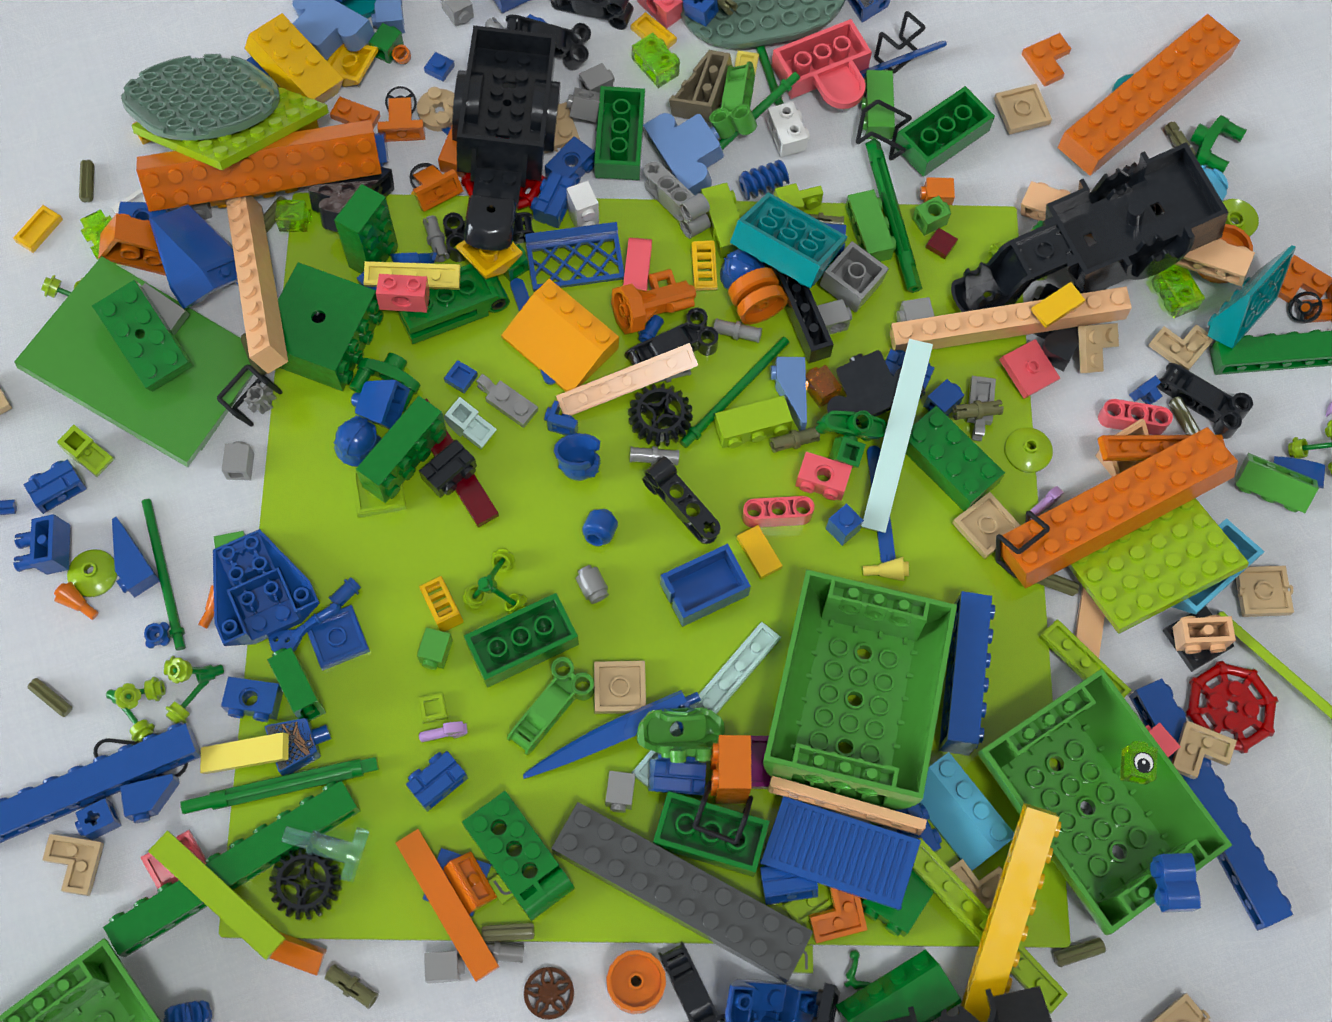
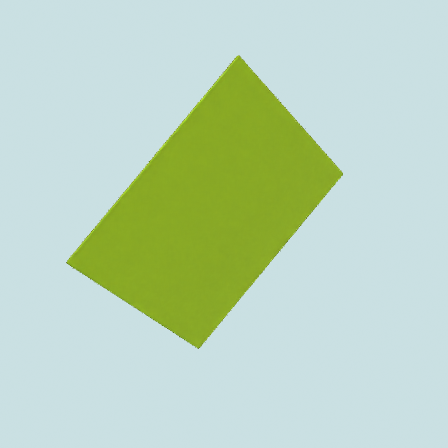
M294 193L292 196L291 214L299 215L302 218V224L297 229H289L283 289L298 262L359 284L357 277L360 273L349 268L338 232L323 228L320 212L313 211L311 208L309 193ZM387 195L386 200L398 243L396 253H433L431 246L427 243L426 238L428 235L423 219L427 220L426 217L430 215L436 216L440 231L444 233L443 218L448 213H458L463 217V220H466L469 196H454L424 212L420 208L415 195ZM596 198L599 203V224L617 222L624 274L629 237L652 239L649 274L671 269L676 283L686 280L689 285L694 286L691 245L693 241H714L710 228L690 239L683 233L680 222L656 199ZM736 201L735 206L744 215L758 201ZM821 203V205L814 209H804V212L807 214L818 215L819 213H824L826 216H844L843 225H846V236H848L845 241V248L852 241L858 245L845 208L846 203ZM899 204L922 289L915 293L907 290L896 251L894 250L890 260L881 261L882 264L889 268L883 283L857 312L850 309L852 320H850L848 330L830 334L834 344L831 357L810 364L806 359L785 307L775 316L760 323L749 325L741 321L737 313V307L733 305L728 296V290L720 280V269L725 260L724 258L720 259L715 245L717 290L696 291L694 307L673 313L663 312L656 314L664 320L656 336L686 323L688 311L697 307L706 311L708 327L714 328L715 320L718 318L734 323L740 321L743 325L762 328L760 342L757 343L741 338L735 340L732 336L718 334V348L713 355L705 356L700 354L698 350L693 352L698 366L691 368V375L671 379V382L667 383L662 381L653 384L657 388H661V385L664 383L665 389H669L673 385L675 393L681 390L683 392L682 397H688V405L692 406L691 414L693 415V420L690 423L691 426L695 427L784 336L789 340V344L776 357H805L806 429L818 426L816 424L817 420L828 413L827 406L830 399L834 396L846 397L837 377L836 370L838 367L849 363V359L855 355L863 354L865 356L876 350L881 351L886 361L890 350H893L890 338L891 324L897 323L896 314L900 309L902 301L929 297L934 316L961 312L951 292L952 282L962 278L967 268L973 271L979 267L981 262L987 264L991 259L988 251L993 243L1002 242L1005 244L1019 237L1017 209L1013 206L949 205L951 215L947 225L941 227V229L956 237L958 241L946 259H943L926 248L927 243L936 230L924 236L912 219L915 208L919 205ZM882 206V213H883V216L885 217L884 209H883V206ZM529 207L518 210V213L528 212L533 216V210ZM568 210L559 228L549 226L547 223L538 222L534 218L531 221L535 233L574 228ZM614 241L604 242L600 248L610 255L615 249ZM526 243L516 244L522 246L528 258ZM585 244L581 245L577 251L587 258L594 249ZM563 247L558 248L554 254L564 261L571 252ZM542 250L532 252L533 259L540 264L548 256ZM596 252L590 261L601 267L607 258ZM573 255L567 264L578 270L584 261ZM391 256L386 262H393ZM445 258L446 261L443 262L434 261V264H459L461 267L470 264L467 259L461 262H454L450 258ZM551 258L544 267L555 273L561 264ZM697 260L698 262H710V260ZM611 261L603 269L609 274L619 273L618 266ZM587 264L581 271V274L587 278L593 277L597 270ZM529 267V270L518 278L523 280L530 298L534 292ZM564 267L558 277L566 281L570 280L574 273ZM700 269L698 272L711 271V269ZM541 270L536 276L537 284H544L551 276ZM500 274L497 276L510 299L509 305L504 310L496 313L489 311V316L412 344L397 311L382 310L384 313L380 325H376L373 331V339L369 345H366L363 351V358L384 362L388 353H394L407 361L404 372L412 376L421 385L417 394L413 395L408 407L420 396L423 399H428L430 404L442 411L444 418L447 411L461 397L479 412L478 415L497 429L484 447L479 449L463 435L460 437L455 433L444 419L446 430L453 441L457 440L475 458L477 467L474 474L498 511L499 516L478 528L455 491L450 495L444 494L440 498L421 479L419 470L434 458L431 453L426 461H421L418 464L414 475L409 480L403 482L406 502L405 510L358 518L350 470H354L357 467L343 463L337 457L334 449L338 427L345 421L357 416L355 414L356 407L351 403L352 395L356 392L352 391L347 384L344 390L340 391L281 368L275 370L274 384L282 390V394H278L273 390L276 399L272 400L273 409H271L259 529L310 580L320 603L301 624L288 630L297 629L309 620L313 614H317L329 607V604H332L328 597L333 595L345 583V579L348 580L351 577L361 589L358 591L359 594L355 593L341 609L352 605L370 650L368 653L322 671L308 633L302 637L294 652L301 661L326 711L325 714L310 721L313 729L327 725L332 739L318 744L321 753L319 759L294 773L358 758L364 760L377 757L379 770L364 773V776L342 781L359 807L360 812L303 847L306 855L310 847L315 848L316 854L320 850H324V859L332 856L334 860L331 865L337 864L340 868L334 874H340L342 880L334 882V884L340 885L342 890L333 891L338 900L333 901L329 899L327 903L331 905V910H327L324 906L321 907L323 912L321 917L313 911L312 920L306 918L305 912L301 920L295 918V913L290 918L285 915L287 908L280 912L277 909L280 902L274 903L271 900L277 893L269 891V887L276 885V883L269 880V877L278 875L273 870V867L278 866L281 868L284 865L281 862H278L234 890L278 932L297 939L452 941L430 902L423 900L425 893L398 849L396 842L419 829L436 859L441 848L461 855L471 851L476 860L490 864L465 829L462 821L503 791H506L561 869L568 876L575 889L533 921L529 919L515 898H512L504 905L496 898L476 910L474 917L470 916L481 936L483 926L533 923L535 931L533 939L506 942L680 944L679 942L682 941L684 944H714L556 856L552 852V847L577 802L653 843L667 793L648 791V788L635 778L631 810L626 809L625 813L613 812L605 804L609 771L632 773L651 751L637 743V734L632 738L579 760L523 779V774L554 752L590 731L627 713L595 714L594 690L593 696L588 700L583 701L576 698L529 755H526L525 750L513 740L508 741L507 737L523 715L553 681L551 665L557 658L566 657L570 659L574 665L575 675L584 672L589 674L593 681L594 662L645 661L646 705L680 690H682L684 696L695 692L700 694L761 622L781 636V639L717 715L724 722L725 735L769 736L806 569L951 604L956 602L962 591L992 596L991 604L995 605V615L993 620H990L989 628L993 629V638L987 648V653H991V662L989 668H986L985 677L989 678L987 693H983V702H986L987 708L985 717L981 718V727L984 728V739L969 756L955 753L950 754L1015 833L1020 815L977 753L1053 702L1049 647L1039 638L1048 628L1045 587L1035 583L1025 589L1018 578H1014L996 562V551L984 559L952 524L953 520L964 511L906 454L890 519L896 559L903 557L904 562H909V576H904L905 581L881 577L880 575L864 576L863 566L881 564L877 531L862 528L861 526L860 531L842 546L826 530L828 519L846 503L864 519L871 491L867 450L871 446H878L881 449L884 437L870 441H864L861 437H857L858 442L864 443L866 446L859 467L852 468L842 501L838 499L829 500L816 492H804L795 485L805 453L809 452L829 458L835 438L844 437L843 434L828 431L825 434H820V441L801 445L798 449L789 448L777 451L776 453L772 451L770 446V438L778 437L775 435L767 436L759 442H744L736 448H722L713 421L701 433V438L694 440L687 448L681 445L680 441L683 437L678 436L679 440L677 443L670 440L668 447L664 441L660 442L658 449L679 450V463L674 465L677 469V475L720 523V533L715 541L710 544H703L697 540L658 494L654 495L643 483L642 478L646 476L644 472L652 466L651 463L630 462L631 447L650 449L653 446L657 447L656 441L653 440L648 445L646 443L647 437L640 440L638 438L639 432L633 433V425L629 424L630 416L628 415V410L632 408L630 402L636 400L635 395L637 392L643 394V388L572 415L575 420H578L577 433L588 434L600 440V448L596 453L600 456L601 464L599 472L596 473L595 477L583 481L572 480L558 468L559 463L554 453V447L566 435L549 431L547 421L544 418L547 408H552L554 400L558 401L556 396L565 391L556 383L553 385L546 384L541 371L501 337L519 313L510 287L511 282L504 274ZM823 275L810 288L817 306L838 300L820 286ZM699 278V281L712 280V278ZM624 279L562 288L619 336L618 350L582 385L633 366L624 355L628 349L642 343L639 340L640 331L624 334L616 323L611 305L612 289L623 286ZM648 280V288H647V291L652 290V289H651V286H650V283H649V280ZM667 280L658 281L659 288L667 286ZM986 292L983 296L987 298L992 294L990 292ZM1023 294L1015 304L1024 303ZM699 320L692 321L694 324L702 323ZM1026 335L932 349L929 363L935 368L925 389V396H922L921 399L919 398L913 425L929 412L924 407L927 396L946 379L961 388L964 397L960 405L969 403L970 380L972 376L996 379L994 401H1002L1003 404L999 405V407L1003 406V414L993 415L992 424L985 425V434L982 436V441L972 440L974 423L967 422V418L955 420L953 415H957V413L952 414V412L948 417L1005 472L1000 483L990 492L1020 525H1023L1026 521V512L1038 504L1036 472L1027 473L1013 467L1006 457L1005 443L1010 434L1015 430L1033 428L1031 396L1025 399L1022 397L999 359L1027 344ZM705 339V340H703L704 343H712V342H713V341L710 340V339ZM776 357L724 411L780 397L775 389V380H771V366H775ZM457 360L474 369L478 374L465 394L444 381V377ZM356 364V366H355V368H354V370H353V373H354L353 378H354V376H355V374H356V372H357V370H358V369L356 368V367H357V364ZM482 374L487 376L495 385L501 380L538 407V412L524 428L486 402L485 398L488 394L481 391L477 387L478 383L476 382ZM371 376L369 381L383 380L376 376ZM650 384V385L645 386V387L648 388L649 390H652V385H653V384ZM670 404L669 409L675 412V415L680 416L678 410ZM891 411L877 417L885 420L888 424ZM641 413L642 419L645 421V423L651 426L652 421L646 418V415ZM793 421L791 430L799 431ZM372 423L375 425L377 435L381 438L389 431V429ZM1027 444L1029 449H1034L1033 445ZM824 475L817 476L821 481L829 480ZM678 490L670 491L673 498L682 497ZM809 497L815 506L812 518L807 524L760 527L783 565L782 569L760 579L736 539L737 535L751 529L742 520L745 503L750 499ZM803 507L797 508V511L801 514L808 513L807 509ZM694 508L686 509V513L689 516L695 517L698 515ZM595 509L609 510L618 522V527L611 542L606 545L594 546L590 544L582 532V527L589 513ZM780 509L772 510V512L776 515L784 514V512ZM756 510L748 511L750 516L756 517L760 515ZM709 528L704 529L703 531L707 533L712 532L713 530ZM728 544L751 585L749 596L682 627L672 608L673 602H669L660 585L661 574ZM499 548H505L510 553H513L515 562L512 569L505 572L498 571L494 576L497 588L508 596L513 593L525 595L527 597V606L557 593L578 635L579 645L487 688L466 645L464 635L509 615V612L504 608L505 600L494 593H486V603L478 609H472L469 605H466L463 602L462 596L466 587L478 585V580L486 577L493 570L491 564L492 553L498 551ZM588 565L599 569L608 586L607 592L609 596L595 604H591L590 600H586L575 579L579 575L578 571ZM442 576L464 622L446 631V633L451 634L453 642L444 669L437 667L436 670H431L422 666L417 654L426 627L438 631L440 629L419 586ZM441 587V588H439V589H437V590H434V591L428 593V595L430 596V595H432V594H434V593H436V592H439V591H441V590H443V589H442V587ZM446 596L443 597V598H441V599H438V600H436V601H434V602H432V603L434 604V603H436V602H438V601H440V600L446 598ZM450 605L447 606V607H445V608H443V609L438 610L437 613L440 612V611H442V610H444V609H446V608H448V607H450ZM269 639L247 645L244 679L279 684L267 660L273 657L272 654L274 653L271 650ZM865 649L857 651L861 659H869L871 657L870 653ZM562 666L556 673L560 676H565L570 672V669ZM946 671L929 766L948 753L939 751ZM580 682L577 684L576 689L584 692L589 689L590 685L587 682ZM443 692L448 719L423 724L418 698ZM284 693L277 720L269 719L268 722L254 720L253 716L247 715L240 718L238 741L266 736L267 733L264 726L298 719L293 713ZM850 695L848 702L853 706H858L861 704V699L856 695ZM258 696L248 698L246 705L251 706L255 704ZM463 722V724H467L468 734L459 738L448 736L426 742H421L419 739L420 732L441 728L443 723ZM842 742L838 744L840 752L844 754L852 752V748L848 743ZM448 751L467 774L468 779L427 812L406 786V783L409 782L408 777L417 769L423 771L430 765L429 760L439 752L444 754ZM1051 758L1049 761L1051 769L1058 771L1057 759ZM699 761V763H706V788L708 781L712 778L713 770H710V761ZM276 762L235 769L233 787L282 775L278 771ZM326 785L231 806L227 850L230 849L229 845L241 838L245 840L252 836L253 831L263 824L270 825L276 821V817L283 811L288 809L292 811L299 807V803L304 798L311 795L315 797L322 793V789ZM751 789L749 796H753V802L749 815L770 821L754 877L678 854L674 855L766 905L760 874V867L765 865H762L760 861L763 858L783 796L770 793L768 789ZM710 793L707 799V803L743 813L745 804L715 803V796H710ZM680 794V795L687 796V797H690V798H694V799H697V800H700V801H701L702 796H703V795ZM927 820L931 829H934L935 827ZM870 821L872 825H878V823ZM498 825L494 828L493 833L495 835H502L507 827ZM941 836V849L936 854L950 868L959 862L960 859ZM1012 840L972 871L978 880H981L999 866L1003 870ZM513 846L509 849L508 855L516 857L521 853L522 848ZM1051 860L1049 864L1045 863L1042 871L1045 874L1041 890L1037 889L1034 899L1037 900L1033 916L1029 915L1026 925L1029 927L1026 940L1024 942L1020 941L1024 948H1067L1071 943L1066 880ZM305 863L295 867L288 876L299 874L302 865H305ZM314 863L315 879L326 882L324 869L322 866ZM492 865L487 877L488 881L498 875ZM529 867L524 871L523 876L533 878L538 870L534 867ZM304 878L305 881L302 880L301 883H297L304 889H307L306 886L309 887L310 884H314L307 878ZM285 885L287 897L292 903L297 904L296 888ZM323 891L312 893L306 904L318 899ZM933 893L913 927L904 937L902 935L897 937L885 929L886 924L879 919L873 921L864 915L867 925L866 931L817 944L812 933L807 945L979 947L980 941L940 898ZM788 902L766 905L790 918L783 908V905ZM833 904L826 908L824 911L833 909ZM220 918L219 935L222 938H241ZM810 920L802 925L812 931Z

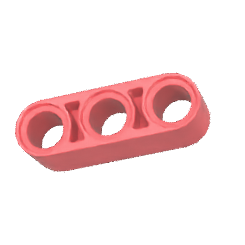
M629 237L623 286L632 283L635 288L647 291L652 239Z
M1119 399L1108 400L1098 414V420L1101 425L1119 430H1124L1138 420L1132 417V415H1136L1139 420H1145L1150 435L1162 434L1173 420L1171 411L1166 407ZM1108 411H1112L1116 416L1110 415ZM1155 418L1161 420L1163 424L1158 423Z
M807 496L750 499L744 505L742 520L746 526L751 528L757 525L759 527L805 525L810 522L815 505ZM803 507L807 509L808 513L801 514L797 511V508ZM780 509L784 512V514L776 515L772 512V510ZM756 510L760 515L753 517L748 514V511Z

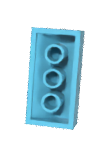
M1227 518L1218 525L1249 562L1248 567L1265 552ZM1246 569L1172 607L1196 615Z
M949 752L929 766L923 800L919 805L923 804L926 807L930 816L928 820L960 860L963 859L971 871H973L1013 839L1014 832Z

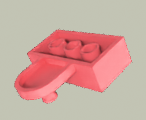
M849 19L774 49L771 66L780 81L782 79L786 80L793 72L800 76V79L792 86V90L787 92L791 99L817 89L824 101L830 106L838 109H848L859 104L864 96L865 81L859 71L869 67L872 52L852 19Z

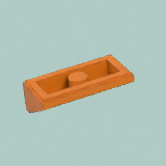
M471 851L451 860L443 868L468 914L497 898Z
M279 932L286 940L269 958L317 976L327 949Z

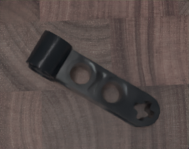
M551 0V5L556 10L608 20L610 25L618 30L627 28L634 11V7L629 3V0Z
M511 14L506 16L507 29L557 35L555 56L562 57L564 65L568 69L577 70L588 59L589 52L584 44L590 39L591 30L586 24L577 23L570 30L520 15ZM573 54L577 55L579 60L575 59Z
M451 212L443 218L444 233L447 238V252L452 261L461 262L466 258L454 247L465 240L466 220H463L460 214ZM520 212L517 214L512 239L515 244L526 243L524 234L535 233L532 228L531 221L533 216L531 213Z
M696 307L688 311L686 323L631 347L625 352L624 356L630 360L632 365H635L690 343L693 352L698 350L700 354L710 356L717 351L719 335L714 328L707 326L708 316L706 311ZM699 320L702 323L694 324L692 321ZM705 339H710V340H712L713 342H712V343H704L703 340H705Z
M1176 363L1167 364L1166 372L1159 379L1161 383L1157 386L1159 390L1172 398L1181 397L1188 408L1215 423L1213 431L1215 435H1222L1223 439L1231 438L1241 426L1242 419L1253 407V400L1248 394L1237 393L1232 397Z
M663 456L644 472L646 476L642 478L643 483L654 495L658 494L698 541L703 544L714 542L720 533V523L677 475V469L667 457ZM678 490L682 497L673 498L670 491ZM694 508L698 515L695 517L689 516L686 513V509ZM709 528L713 530L712 532L707 533L703 531L704 529Z
M682 941L679 942V946L663 954L659 952V958L689 1022H718L719 1020H726L725 1014L718 1015ZM683 954L682 956H680V957H678V958H676V959H674V960H672V961H670V962H667V961H669V960H671V959H673V958H675V957H677V956Z

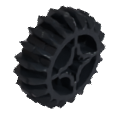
M664 383L661 385V388H657L653 384L652 390L644 387L643 394L637 392L635 395L636 400L630 402L632 408L628 410V415L630 416L629 424L633 425V433L639 432L638 438L640 440L647 437L646 443L648 445L652 440L656 441L657 447L660 446V442L664 441L668 447L670 440L677 443L679 440L678 436L684 438L686 436L685 430L690 429V422L693 420V415L691 414L692 406L688 405V397H682L683 392L681 390L675 393L673 385L669 389H665ZM670 404L678 410L680 416L675 415V412L669 409ZM641 413L646 415V418L652 421L651 426L645 423V421L642 419Z
M300 847L298 856L292 850L289 851L290 859L287 861L284 857H281L279 860L284 865L281 868L278 866L273 867V870L278 875L269 877L271 882L276 883V885L269 887L271 893H277L271 898L272 902H280L277 906L280 912L287 908L285 915L289 918L295 913V918L301 920L305 912L306 918L312 920L313 911L319 917L323 916L321 907L324 906L327 910H331V905L327 903L329 899L333 901L338 900L333 891L342 890L340 885L334 884V882L342 880L340 874H334L340 869L337 864L331 865L334 860L332 856L324 859V850H320L316 854L315 848L310 847L306 855L305 849ZM305 863V865H302L299 874L288 876L295 867ZM314 863L322 866L324 869L326 882L315 879ZM304 878H307L314 884H310L309 887L306 886L307 889H304L297 883H301L302 880L305 881ZM285 885L296 888L297 904L292 903L287 897ZM323 891L318 899L306 904L312 893Z

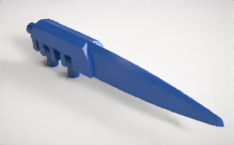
M682 690L618 717L554 752L523 774V779L566 765L636 736L640 721L649 711L689 708L691 705L701 701L698 692L684 696ZM677 721L680 731L682 732L683 725L680 721Z

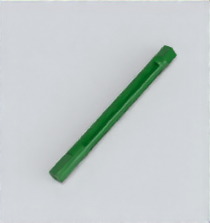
M874 138L865 143L884 213L889 221L890 234L894 236L896 241L895 251L908 291L915 293L922 289L916 262L880 141Z
M377 757L364 760L358 758L213 791L207 796L180 801L182 814H189L211 808L212 810L318 787L333 781L339 782L341 780L364 776V773L379 770Z

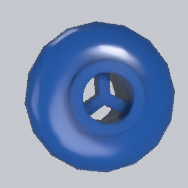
M595 509L589 513L582 527V532L590 544L594 546L606 545L611 542L618 527V522L609 510Z

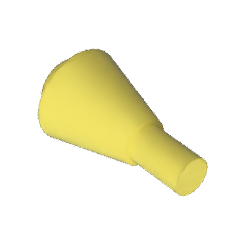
M903 557L879 565L863 566L864 576L880 575L881 577L905 581L904 576H909V562H904Z

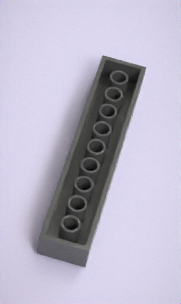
M577 802L552 847V852L556 856L784 983L789 981L813 933L810 929Z

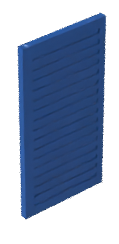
M783 796L760 863L900 911L921 840Z

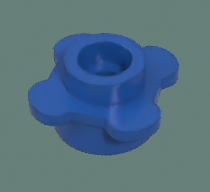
M166 622L160 624L153 623L146 626L144 631L146 647L152 649L157 645L167 646L169 644L168 630L170 627Z

